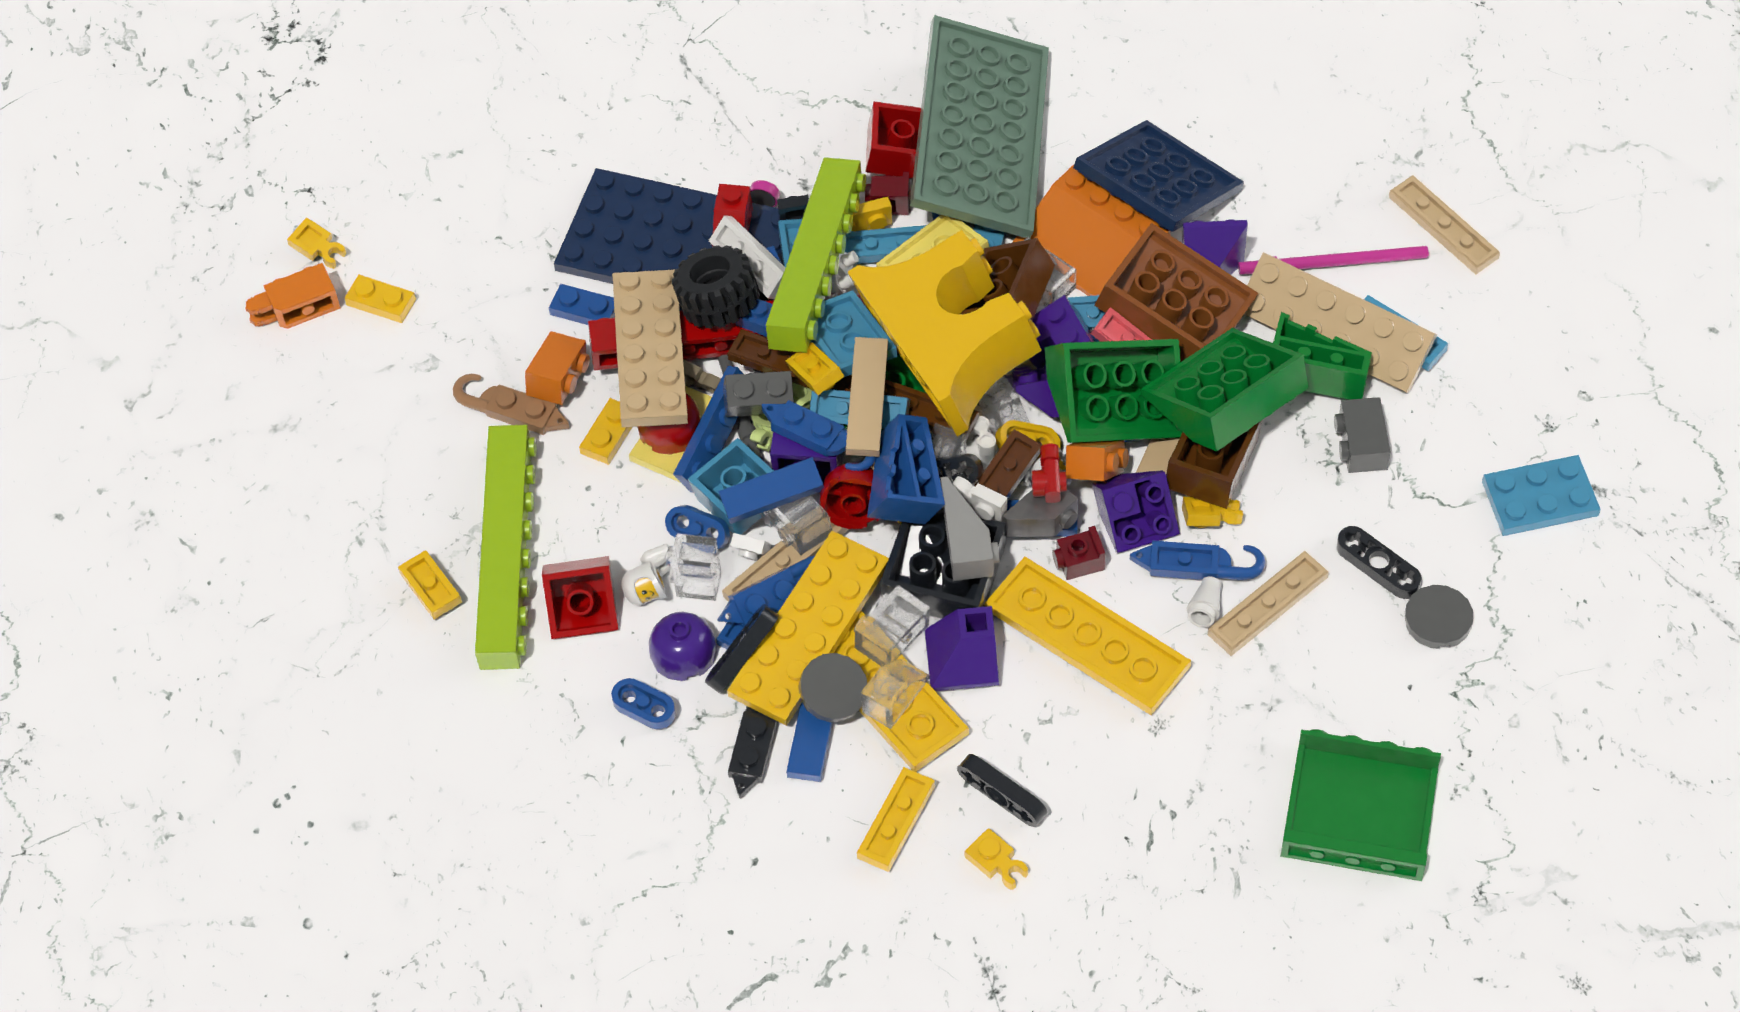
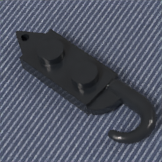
M746 706L742 715L728 768V776L733 779L740 799L757 783H763L778 721Z

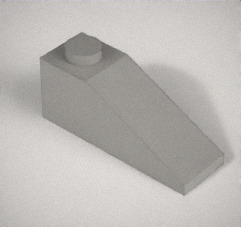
M940 477L945 502L943 512L953 581L994 576V563L1000 562L998 543H991L989 529L949 478Z

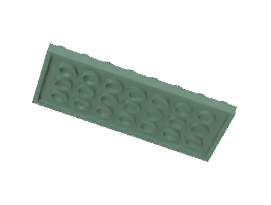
M934 15L929 33L910 200L911 207L1030 239L1034 232L1049 47Z

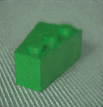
M1281 311L1273 343L1304 355L1309 387L1305 391L1347 400L1363 399L1372 352L1337 336L1332 340L1317 333V327L1310 324L1306 327L1290 320V315Z

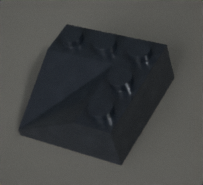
M943 508L926 524L901 522L880 583L882 604L938 618H944L957 609L985 607V602L989 598L1000 562L994 563V576L953 581ZM980 518L989 529L991 543H998L999 561H1001L1006 546V523Z

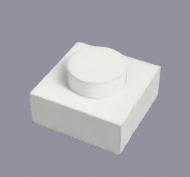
M733 533L730 543L731 547L739 549L738 556L757 560L758 555L766 554L772 545L766 541Z

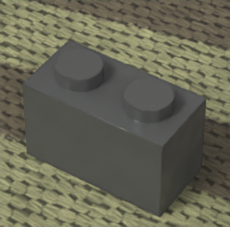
M791 371L725 375L723 383L725 417L765 415L762 411V404H786L788 400L794 402Z
M1381 398L1341 400L1339 414H1334V428L1336 433H1341L1342 441H1339V455L1341 461H1346L1348 473L1388 470L1391 451Z

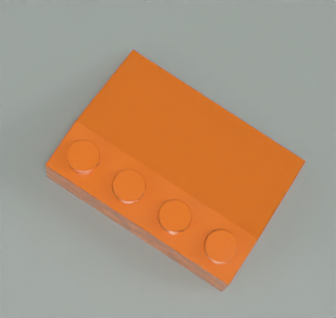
M1072 165L1052 184L1036 207L1034 232L1030 239L1038 238L1055 264L1054 274L1087 296L1100 295L1107 281L1151 223L1171 235V231L1160 227L1156 221L1145 214L1137 212L1131 205L1111 195L1108 190L1099 184L1086 179ZM1016 236L1013 242H1019L1029 239L1021 236Z

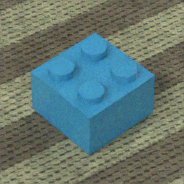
M739 438L735 439L688 478L697 500L714 516L723 519L732 533L743 534L770 511H765L732 524L728 520L718 491L774 471Z

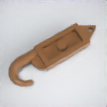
M474 373L465 374L454 383L452 390L456 401L465 407L486 413L487 417L511 425H528L529 431L545 435L547 431L570 428L569 422L558 411L556 403L527 396L524 392L500 384L488 388L479 398L469 395L463 391L464 385L469 381H480L482 378L481 375Z

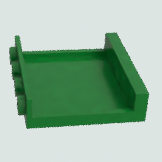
M1301 729L1280 857L1422 881L1427 861V846L1441 753L1433 752L1425 747L1409 748L1398 746L1390 741L1374 742L1363 740L1355 735L1338 736L1328 734L1320 729Z

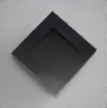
M808 194L778 199L779 220L803 219L809 201Z

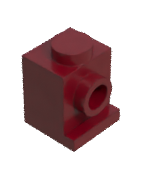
M903 171V176H871V184L866 183L865 202L888 197L892 206V215H909V172Z
M1095 526L1088 527V531L1056 539V549L1052 550V556L1057 570H1063L1066 580L1105 570L1106 553Z

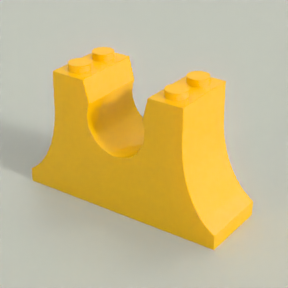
M962 229L925 253L907 261L882 267L857 265L848 271L866 308L897 347V352L956 436L968 430L970 418L976 405L996 381L1042 351L1036 339L1041 335L1031 320L1032 315L1023 301L1016 303L1009 293L987 301L976 311L960 314L968 306L979 302L994 288L989 276L993 270L985 257L982 256L985 254L975 237L969 240Z

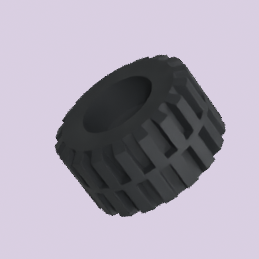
M720 245L708 249H700L699 252L687 256V260H682L678 265L679 268L675 269L673 273L672 285L683 315L689 323H694V326L713 328L718 326L720 328L728 323L733 324L739 321V318L748 315L749 309H754L757 304L756 300L760 296L759 287L748 256L741 249H733L732 246L725 245L720 247Z

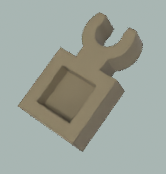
M683 359L685 386L691 387L693 385L701 390L704 388L706 391L714 394L721 378L706 373L701 367Z

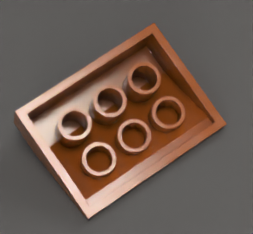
M1151 223L1107 281L1094 306L1105 313L1111 307L1152 340L1179 339L1180 361L1182 362L1231 328L1235 329L1257 297L1258 292Z

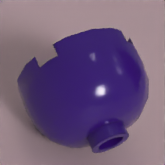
M684 611L671 613L660 619L651 631L648 644L650 659L657 672L664 677L676 681H686L688 677L696 674L699 676L705 674L714 664L717 654L715 636L706 620L698 615Z

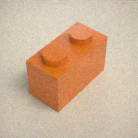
M550 331L525 371L526 395L562 405L568 394H572L575 391L580 374L585 373L588 369L590 356L586 353V340Z
M1125 440L1081 442L1067 445L1066 479L1106 481L1123 473L1129 460L1128 449L1124 448Z

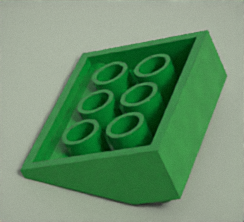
M1231 328L1141 388L1140 391L1144 398L1193 442L1218 451L1309 387L1303 354Z
M1179 339L1075 342L1045 347L1047 381L1068 443L1181 437L1182 431L1144 398L1140 391L1141 388L1181 362Z

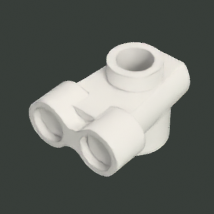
M979 416L972 430L973 439L966 441V443L962 442L963 454L970 453L976 455L981 460L983 469H986L999 451V448L996 444L995 436L990 433L989 420L984 416Z

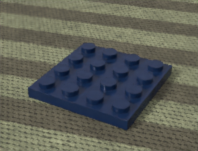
M1148 120L1077 157L1073 167L1082 173L1086 179L1099 184L1108 190L1111 195L1122 199L1137 212L1145 214L1156 221L1160 227L1171 232L1181 228L1183 223L1191 222L1240 193L1244 184L1243 180Z

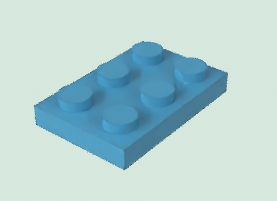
M854 290L825 300L823 318H818L816 340H811V342L839 366L845 377L852 374L855 337L888 339L887 361L897 357V347Z
M1579 455L1483 474L1482 484L1502 536L1599 516L1601 509Z

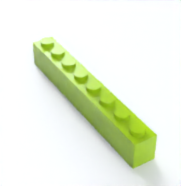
M823 158L766 323L769 349L807 353L811 340H816L818 332L817 321L818 318H823L825 312L824 299L825 296L831 295L832 275H837L839 254H844L846 233H851L852 215L853 212H858L860 203L859 193L864 192L866 187V174L861 173L860 160Z
M528 425L488 426L475 656L480 670L520 669L521 656H526L527 653L526 636L522 635V626H528L527 606H523L524 597H529L530 593L529 578L525 577V569L531 568L530 549H526L527 540H532V522L528 520V512H533L534 497L533 493L529 492V484H535V467L530 464L531 457H536L537 453L536 438L530 437Z

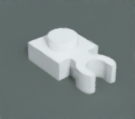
M957 476L953 485L968 504L971 505L975 513L984 520L992 519L1002 522V515L1007 512V497L979 483L975 487L968 480Z

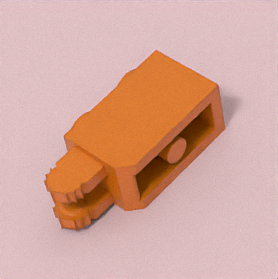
M323 262L315 266L306 267L302 271L289 276L275 279L273 282L263 285L265 292L245 301L246 312L250 313V323L255 325V327L278 321L280 327L289 329L341 308L335 288Z

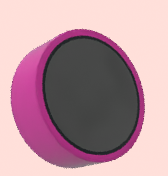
M757 180L751 184L752 203L770 207L777 205L780 191L773 183Z

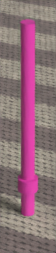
M1427 246L1279 258V260L1298 269L1424 259L1428 258L1429 252ZM1259 260L1238 262L1239 275L1253 274Z

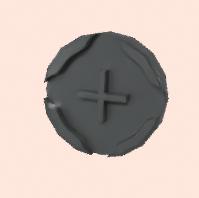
M1446 585L1426 586L1412 594L1406 604V628L1418 643L1429 648L1440 649V646L1454 647L1467 638L1473 625V609L1469 600L1454 588Z
M838 653L822 654L811 660L803 670L798 685L799 694H801L802 703L806 710L817 719L827 722H839L854 716L865 703L868 692L867 678L860 665L850 657Z

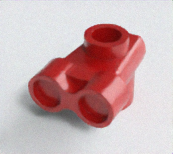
M1048 443L1040 447L1042 470H1031L1033 497L1045 496L1046 503H1057L1061 501L1060 492H1067L1066 472H1059L1058 445Z

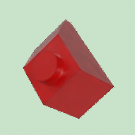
M719 184L714 206L713 233L724 215L732 216L749 231L753 211L750 186Z

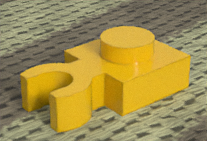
M307 217L287 239L290 247L312 261L318 255L321 256L324 264L332 269L336 267V261L330 255L332 253H338L342 257L346 255L345 247L342 244L330 242L332 240L330 232Z
M1183 497L1181 508L1186 526L1197 528L1220 526V521L1233 525L1242 523L1243 510H1239L1240 501L1231 500L1227 509L1193 497Z
M989 828L964 851L965 858L988 878L991 879L998 872L1002 876L1004 886L1010 890L1016 888V881L1009 876L1012 872H1018L1025 878L1028 876V867L1024 862L1011 860L1014 856V849Z

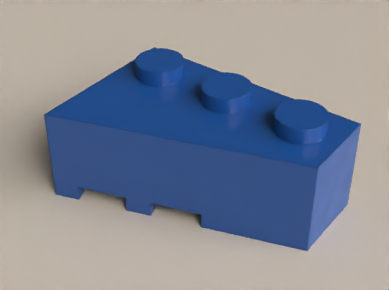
M898 414L881 431L880 457H876L867 518L926 524L945 505L928 420L925 417Z

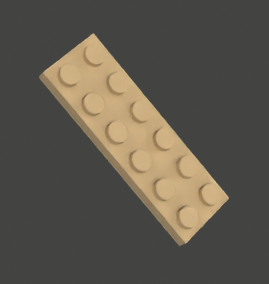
M1264 252L1247 286L1258 292V295L1244 315L1276 330L1282 311L1290 315V320L1304 327L1308 324L1317 327V333L1332 340L1337 336L1370 351L1372 356L1368 374L1406 393L1410 392L1438 335Z
M675 270L612 273L621 427L688 424L679 302L672 285Z

